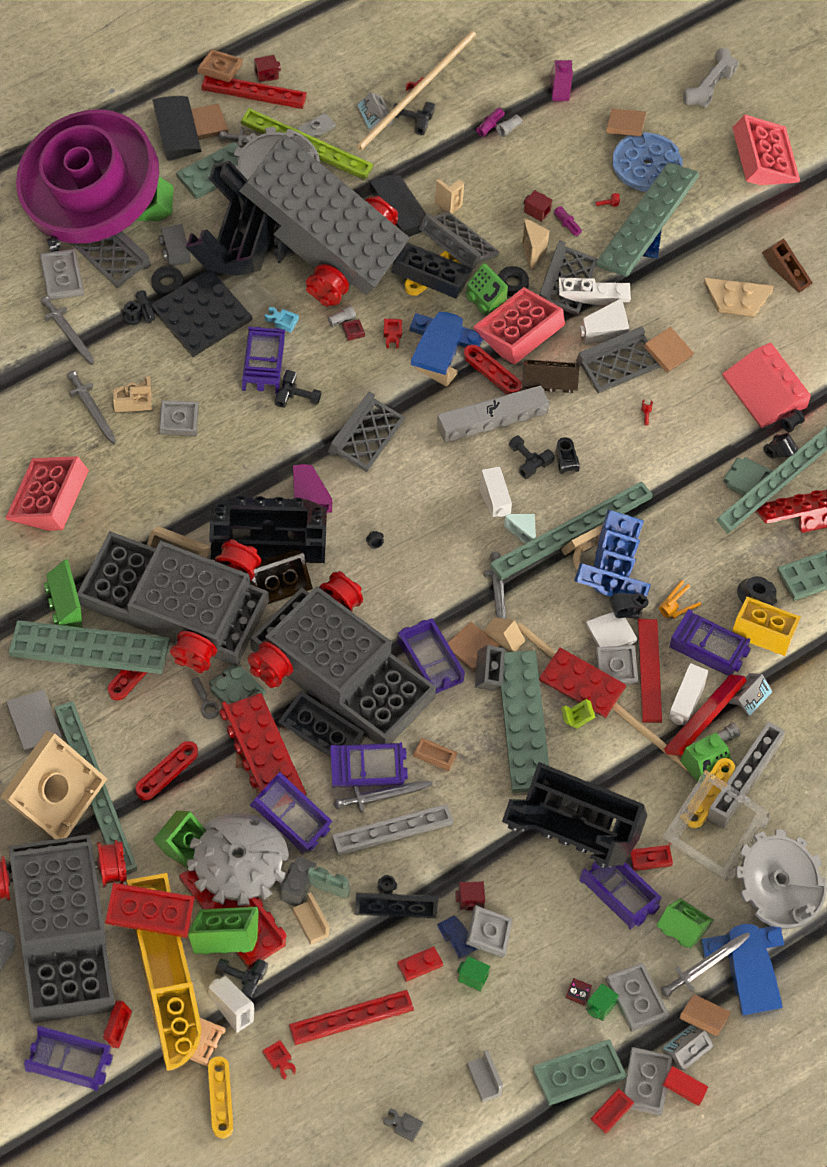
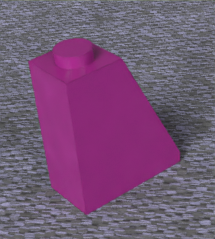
M554 60L550 74L552 101H569L573 77L572 60Z
M306 464L293 465L294 498L299 497L310 500L327 508V513H331L332 497L314 467Z

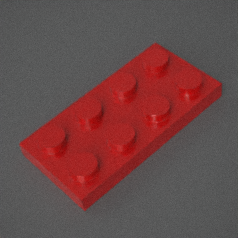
M559 647L539 677L542 683L577 703L585 699L591 701L593 711L605 719L626 688V684L561 647Z
M113 883L105 924L187 938L195 897Z

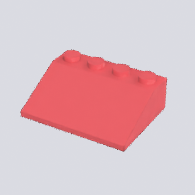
M744 114L732 128L746 181L758 185L798 183L800 178L786 127Z
M523 287L474 325L473 328L502 358L515 365L565 325L561 307Z
M771 342L753 350L722 374L761 429L781 420L783 417H788L794 409L801 411L808 408L811 394Z
M78 456L32 458L6 515V519L47 531L63 530L89 470Z

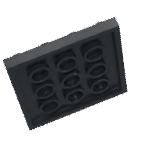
M210 270L203 272L152 304L153 312L192 357L253 320L252 315L217 275Z

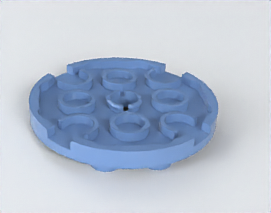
M642 133L641 136L630 135L624 138L616 146L612 159L613 169L617 177L627 186L642 192L648 191L668 162L679 166L683 165V159L678 147L668 138L654 133ZM649 160L652 163L645 165L643 161Z

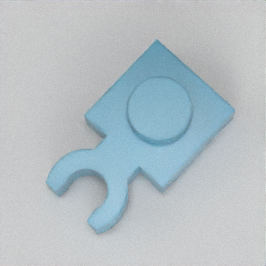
M269 307V313L273 315L265 314V321L275 322V327L288 332L293 331L299 320V315L284 309L281 312H277L274 307Z

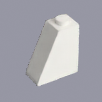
M622 299L583 318L579 331L580 336L584 337L585 344L605 342L629 332V324Z
M494 467L482 470L480 494L491 516L503 517L511 514L512 502L501 468Z
M690 663L670 710L668 720L683 726L690 720L704 691L708 670Z
M226 976L221 979L217 978L208 986V996L236 1033L254 1022V1004Z

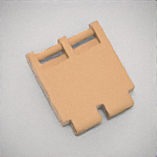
M200 1018V1041L190 1060L208 1066L209 1058L213 1050L217 1049V1042L226 1029Z

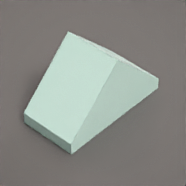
M507 514L505 516L504 527L525 544L536 538L535 514Z

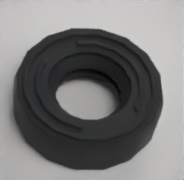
M172 266L158 268L151 277L152 288L162 296H166L184 285L181 271ZM164 277L174 279V283L168 286L163 285L160 281Z
M517 266L505 267L498 274V277L508 286V296H513L523 287L527 289L529 286L527 272ZM509 277H516L520 283L513 286L509 285L506 280Z

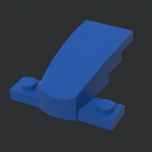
M438 312L434 318L415 313L410 325V332L423 336L411 359V365L446 375L449 365H451L456 354L457 347L462 346L466 348L469 345L481 347L483 338L475 330L463 327V318L453 313Z
M608 509L597 546L594 566L580 563L574 581L591 586L597 593L611 597L616 593H640L647 597L651 584L629 577L636 561L634 556L640 543L638 537L644 520Z
M741 924L732 928L725 935L700 940L705 959L736 937L749 933L748 939L728 954L731 976L733 975L741 1016L783 1008L777 980L767 948L784 945L780 927L771 926L758 929V926L752 924Z

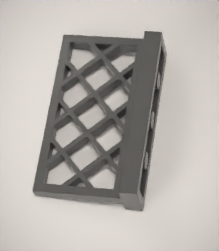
M449 211L436 216H432L430 213L426 214L419 230L459 262L472 269H475L478 263L495 258L500 253Z
M123 231L101 240V246H91V243H88V246L80 247L76 243H71L116 288H119L143 267L147 269L151 266L149 256ZM104 240H112L113 246H104ZM91 251H100V257H91ZM103 251H113L112 257H103ZM116 251H124L125 257H115ZM102 262H111V268H102ZM124 262V268H114V263ZM127 262H136L138 264L134 268H127ZM123 273V277L116 281L113 278V274Z
M559 240L539 296L561 307L563 311L578 316L582 303L574 301L577 308L570 307L567 302L573 300L560 296L559 288L555 282H558L559 278H578L577 275L582 273L586 278H591L598 259L566 247V242ZM565 254L572 255L575 260L568 262ZM582 261H588L592 265L585 268ZM577 263L581 270L574 272L571 265ZM567 267L570 273L563 275L560 269ZM557 294L560 301H554L550 299V296Z
M642 326L579 352L576 362L579 367H583L598 394L661 367L650 353H647L646 349L645 351L635 349V344L642 342L645 345L648 342ZM624 349L631 353L629 358L620 356L619 352ZM632 354L642 355V361L632 360ZM604 357L615 358L614 364L611 365L603 362ZM645 357L652 359L655 364L651 366L644 364ZM617 359L627 362L626 369L615 366ZM629 363L639 366V370L637 372L627 370ZM588 364H598V371L591 370ZM601 366L612 369L610 376L600 373ZM613 371L624 373L623 378L617 379L612 377ZM601 377L607 379L608 382L606 385L600 387V385L597 382V378Z
M370 391L332 441L328 451L333 456L335 454L340 455L365 472H368L405 420L404 416L374 398L375 394ZM373 406L381 409L382 414L373 415ZM387 417H394L399 421L396 424H389ZM383 418L385 425L376 426L375 419ZM364 420H371L373 427L364 428L362 422ZM387 429L388 436L379 437L378 430ZM374 431L376 438L367 439L365 432ZM362 433L363 440L354 441L353 434ZM377 442L379 449L370 451L368 443ZM365 444L366 451L357 452L356 445ZM346 446H352L354 453L348 454L342 449ZM368 455L369 463L367 465L362 463L359 459L360 456Z

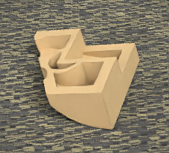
M151 376L145 377V382L139 384L132 382L126 386L113 389L115 412L152 410Z

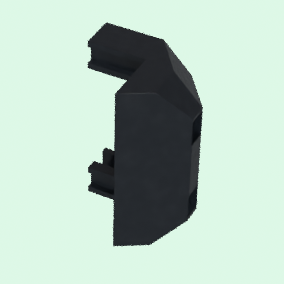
M231 161L213 165L209 180L229 200L217 239L208 229L201 231L199 239L194 233H191L186 249L210 271L234 276L261 271L276 221L240 192L247 179Z
M236 496L211 505L210 560H215L217 556L221 555L223 543L232 539L242 545L255 548L261 561L298 549L304 554L306 563H325L327 508L299 497L284 499L283 497L265 498L257 496L255 498H246L245 496Z
M538 762L526 800L509 799L502 822L508 824L507 828L514 831L522 830L527 832V829L541 831V835L546 838L552 839V837H555L563 845H575L576 850L587 853L589 851L594 853L591 854L590 859L595 860L596 865L607 868V866L615 868V866L625 863L639 841L647 819V812L643 803ZM563 798L578 803L577 811L561 805ZM615 818V825L612 826L613 819Z

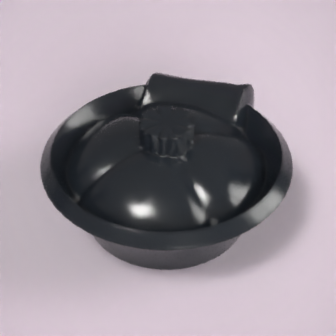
M763 577L747 578L738 585L737 594L742 603H744L746 597L771 606L778 601L776 599L777 590L775 585Z

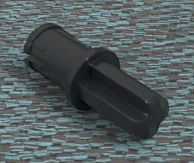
M138 291L135 297L138 304H140V312H142L144 320L147 323H151L155 320L152 310L153 305L149 302L146 291Z

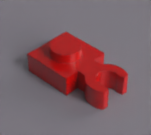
M384 319L386 348H389L391 342H394L396 348H399V338H402V319Z
M281 1040L263 1050L262 1054L272 1069L280 1068V1076L284 1080L287 1079L285 1070L289 1069L293 1074L296 1073L295 1065L288 1062L291 1060V1055Z

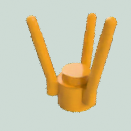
M683 580L677 584L659 606V611L666 618L672 617L675 619L677 616L687 612L688 609L692 610L701 606V602L677 611L679 605L676 600L690 587L687 584L677 593L684 583Z

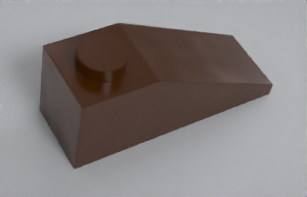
M784 238L762 252L771 268L798 293L813 284Z

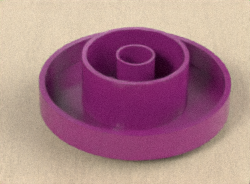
M95 109L76 112L50 124L29 144L17 170V195L30 220L45 235L53 236V238L57 237L58 241L82 244L97 242L123 231L146 210L155 194L159 181L158 157L144 130L131 118L109 110Z

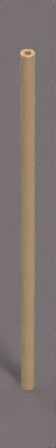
M470 31L357 145V149L363 150L476 36V33Z
M521 622L517 624L525 637L550 658H553L556 652ZM616 702L612 709L665 753L664 748L667 744ZM668 755L683 769L690 773L685 768V766L680 762L682 758L681 756Z

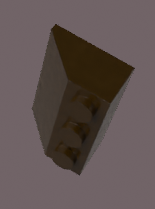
M523 359L522 385L526 389L542 386L544 391L548 392L562 389L565 393H573L574 390L578 391L580 368L578 363Z
M298 549L262 560L260 566L255 568V576L250 581V585L268 591V604L293 596L301 588L306 591L313 589L304 554Z

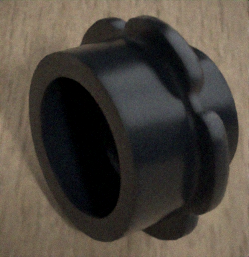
M51 236V238L46 239L51 252L59 251L58 248L61 245L57 237L53 238Z
M372 531L366 537V542L373 549L379 548L384 543V535L381 532Z
M384 875L378 880L377 888L381 893L392 894L397 889V882H395L392 876Z

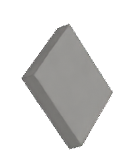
M162 400L159 434L197 436L199 402Z
M635 645L596 647L598 669L626 685L638 684Z
M475 906L471 915L466 945L504 957L513 919Z

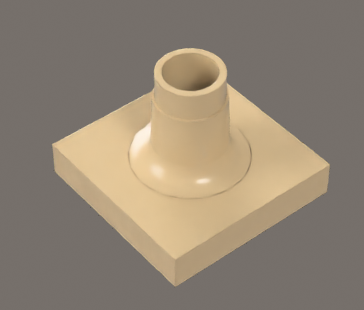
M46 731L0 797L51 840L67 838L107 778L55 733Z

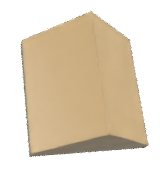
M526 219L524 220L522 245L529 269L532 270L547 253L549 230Z

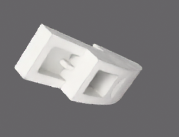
M559 278V295L573 301L608 306L617 300L622 299L623 302H630L631 300L630 283H595V279Z

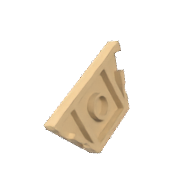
M705 278L704 285L708 287L710 297L715 302V307L719 313L753 317L766 302L767 297L772 294L774 288L772 285Z

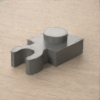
M389 1109L388 1114L393 1116L394 1119L388 1120L384 1118V1125L388 1127L395 1126L394 1133L414 1142L423 1126V1121L407 1113L400 1117L396 1110Z

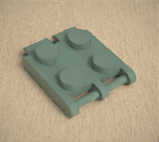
M737 457L731 469L725 475L723 482L728 484L727 488L744 496L773 471L746 457L744 459Z
M234 664L222 671V675L218 674L209 681L211 693L221 702L226 701L227 705L248 698L255 691H258L256 694L262 693L264 695L266 693L265 689L241 666L236 667Z
M310 867L308 872L310 885L326 892L329 891L331 894L342 898L349 897L351 893L350 882L345 876L336 874L334 877L324 868L317 867L315 870V868Z

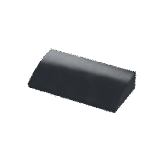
M166 96L152 99L167 160L170 161L202 152L188 96Z
M400 175L383 176L369 181V191L373 197H381L398 212L396 227L408 237L422 232L419 228L426 213Z
M407 242L393 261L391 272L457 299L473 269Z
M300 691L278 721L280 725L329 757H331L330 745H361L366 738L364 731Z
M356 892L355 915L436 918L439 896Z

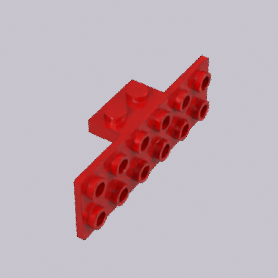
M814 490L808 494H796L794 497L778 498L775 501L765 502L755 512L766 524L798 517L801 533L827 528V490Z

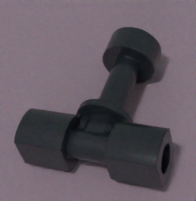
M425 102L422 111L418 110L417 113L402 109L395 118H399L401 115L415 119L414 133L425 135L428 128V119H432L435 112V104Z
M286 370L282 380L283 387L278 390L275 405L285 408L289 397L294 398L295 395L310 399V403L318 405L322 391L313 389L310 392L297 388V384H295L297 373Z
M517 435L510 440L508 446L513 451L518 450L526 458L525 464L519 468V474L524 479L534 475L540 466L545 468L554 462L555 455L551 450L547 449L539 455L536 452L531 453L524 446L525 441Z
M221 958L216 966L215 974L223 977L226 973L241 979V984L244 985L241 992L252 1001L257 992L258 981L263 980L268 970V963L257 959L252 970L247 969L246 972L229 966V961Z

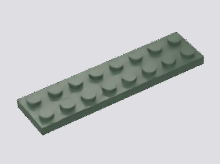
M668 162L596 261L597 267L628 277L698 179V171Z
M827 550L778 567L777 572L793 601L827 590Z
M17 620L9 649V656L163 674L170 638Z
M536 651L505 652L503 682L500 690L512 793L528 792L538 762L549 766Z

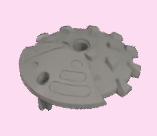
M275 127L265 128L266 133L256 136L254 132L245 138L248 143L243 149L237 147L234 156L239 157L238 166L235 167L247 180L284 134L320 163L315 147L306 137L290 129L286 133L276 132Z
M243 813L219 816L205 824L204 829L206 832L200 839L194 837L190 843V848L195 849L194 860H187L188 871L195 870L199 879L194 882L195 886L200 892L206 888L213 893L214 897L212 900L217 903L224 904L225 899L237 900L238 906L250 905L249 899L259 895L263 900L273 894L269 888L275 881L282 883L285 879L286 872L281 871L282 861H288L289 853L286 842L272 824L260 817ZM239 854L242 855V857L236 858L234 857V855Z
M776 829L775 836L766 837L764 831L754 835L756 842L751 847L745 844L741 848L739 853L744 856L742 865L735 868V877L741 878L744 889L740 892L742 900L744 902L750 901L757 909L755 916L764 923L774 927L795 928L811 921L821 910L827 893L826 878L820 877L818 866L822 865L819 856L816 854L812 857L805 848L808 843L799 836L796 841L786 837L785 830Z

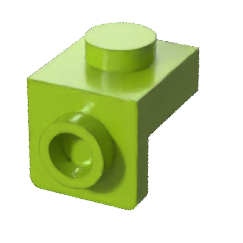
M587 699L572 708L567 706L561 707L564 722L575 728H579L595 718L591 701Z

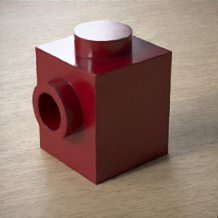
M275 55L254 58V71L258 82L279 79L281 65L279 61H276Z
M534 190L531 195H527L524 199V213L542 222L551 212L552 199Z
M484 881L459 882V890H455V901L459 902L460 910L473 911L475 906L484 908Z

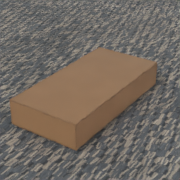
M421 738L413 753V757L450 771L458 752Z

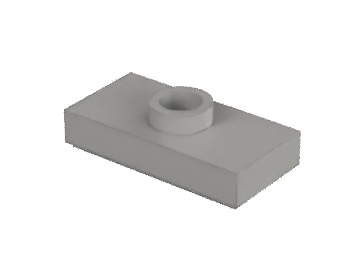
M324 113L299 126L297 130L317 138L334 129L335 123Z

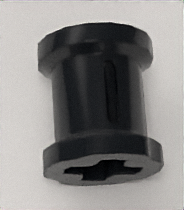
M136 301L127 302L124 305L126 313L124 317L125 322L129 325H136L141 320L139 313L140 304Z
M794 409L788 417H783L780 423L785 431L791 433L795 426L805 422V417L800 410Z

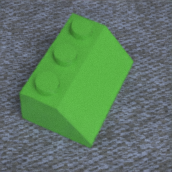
M67 559L46 574L47 582H44L46 594L50 593L51 598H48L50 610L54 609L55 614H52L54 625L83 628L81 606Z
M243 907L199 910L188 933L194 954L246 953L253 951L258 939V908Z

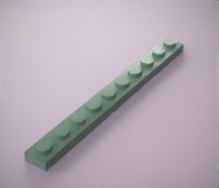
M827 426L716 519L727 534L827 451Z
M641 481L491 562L490 568L500 580H503L564 547L573 539L602 525L608 509L624 514L652 499L653 494Z
M74 702L54 707L67 744L100 772ZM104 783L90 805L105 844H113L114 840L122 842L126 874L137 871V866Z

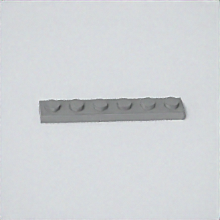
M445 804L333 834L332 840L339 856L453 825V819L448 805Z

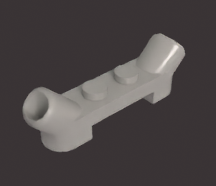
M720 48L716 51L715 59L717 66L711 68L708 77L702 79L699 87L685 89L683 99L686 105L698 104L706 108L712 101L713 88L724 76L728 79L732 77L739 65V60L731 56L729 49Z

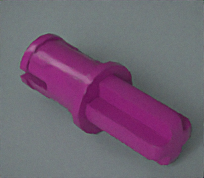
M502 108L495 109L477 127L476 132L480 136L484 137L490 129L496 127V123L505 114Z
M562 206L554 210L553 214L561 221L563 227H567L576 237L582 233V229L575 223L574 217L570 216Z

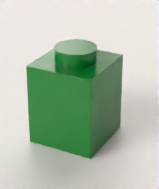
M468 956L465 963L461 962L458 967V982L481 992L489 976L490 966Z
M601 984L588 1000L586 1010L590 1016L595 1019L598 1018L603 1022L617 1004L619 995L604 984Z

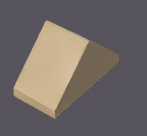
M495 617L483 631L509 652H517L525 642L515 620Z

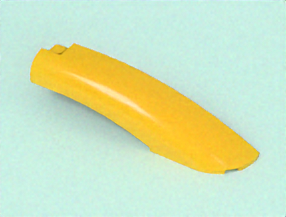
M167 873L130 879L126 882V885L171 893ZM134 929L166 1070L170 1071L186 1063L199 1045L201 1023L181 937Z

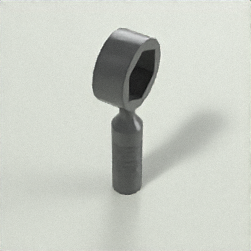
M199 677L193 678L192 682L200 699L204 701L201 707L202 716L209 720L216 718L219 714L218 704L215 701L207 700V693ZM207 706L214 707V713H206L205 709Z

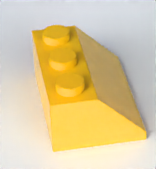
M746 597L732 632L746 639H751L750 643L785 656L801 616Z

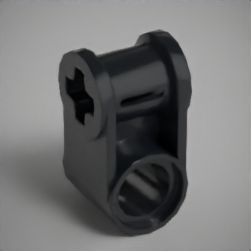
M789 433L776 434L773 440L763 447L764 453L772 459L790 457L799 449Z
M568 437L560 438L555 452L559 473L564 474V472L574 470L579 472V459L576 455L573 441Z
M616 593L609 599L614 615L619 619L640 618L643 608H646L649 604L647 597L640 593Z

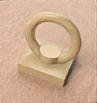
M603 524L573 539L561 549L564 556L574 551L573 563L576 571L581 563V554L596 545L598 546Z

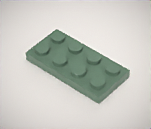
M233 142L176 172V177L197 200L218 189L209 180L213 165L231 161L234 166H238L239 157L234 156V153L239 146L236 142Z
M610 1039L534 1065L532 1069L548 1106L626 1079V1073Z

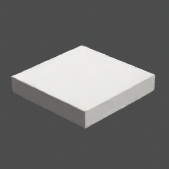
M614 612L586 621V627L597 647L626 646L637 643L638 639L626 618H616Z

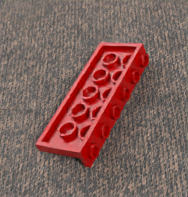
M262 693L228 705L226 701L222 702L221 710H219L220 717L228 725L226 727L230 738L233 737L235 741V751L243 759L241 761L242 767L250 775L249 782L252 789H256L259 795L280 772L307 796ZM285 794L272 809L293 801Z
M186 870L179 875L180 881L190 894L195 897L196 902L202 909L258 908V939L253 951L246 953L235 952L247 969H251L257 959L265 960L286 946L287 935L282 927L278 928L274 923L273 915L269 911L266 912L264 910L263 903L259 897L249 899L250 905L238 906L237 900L225 899L224 904H220L212 900L214 894L206 888L201 892L197 889L194 882L199 879L195 870Z

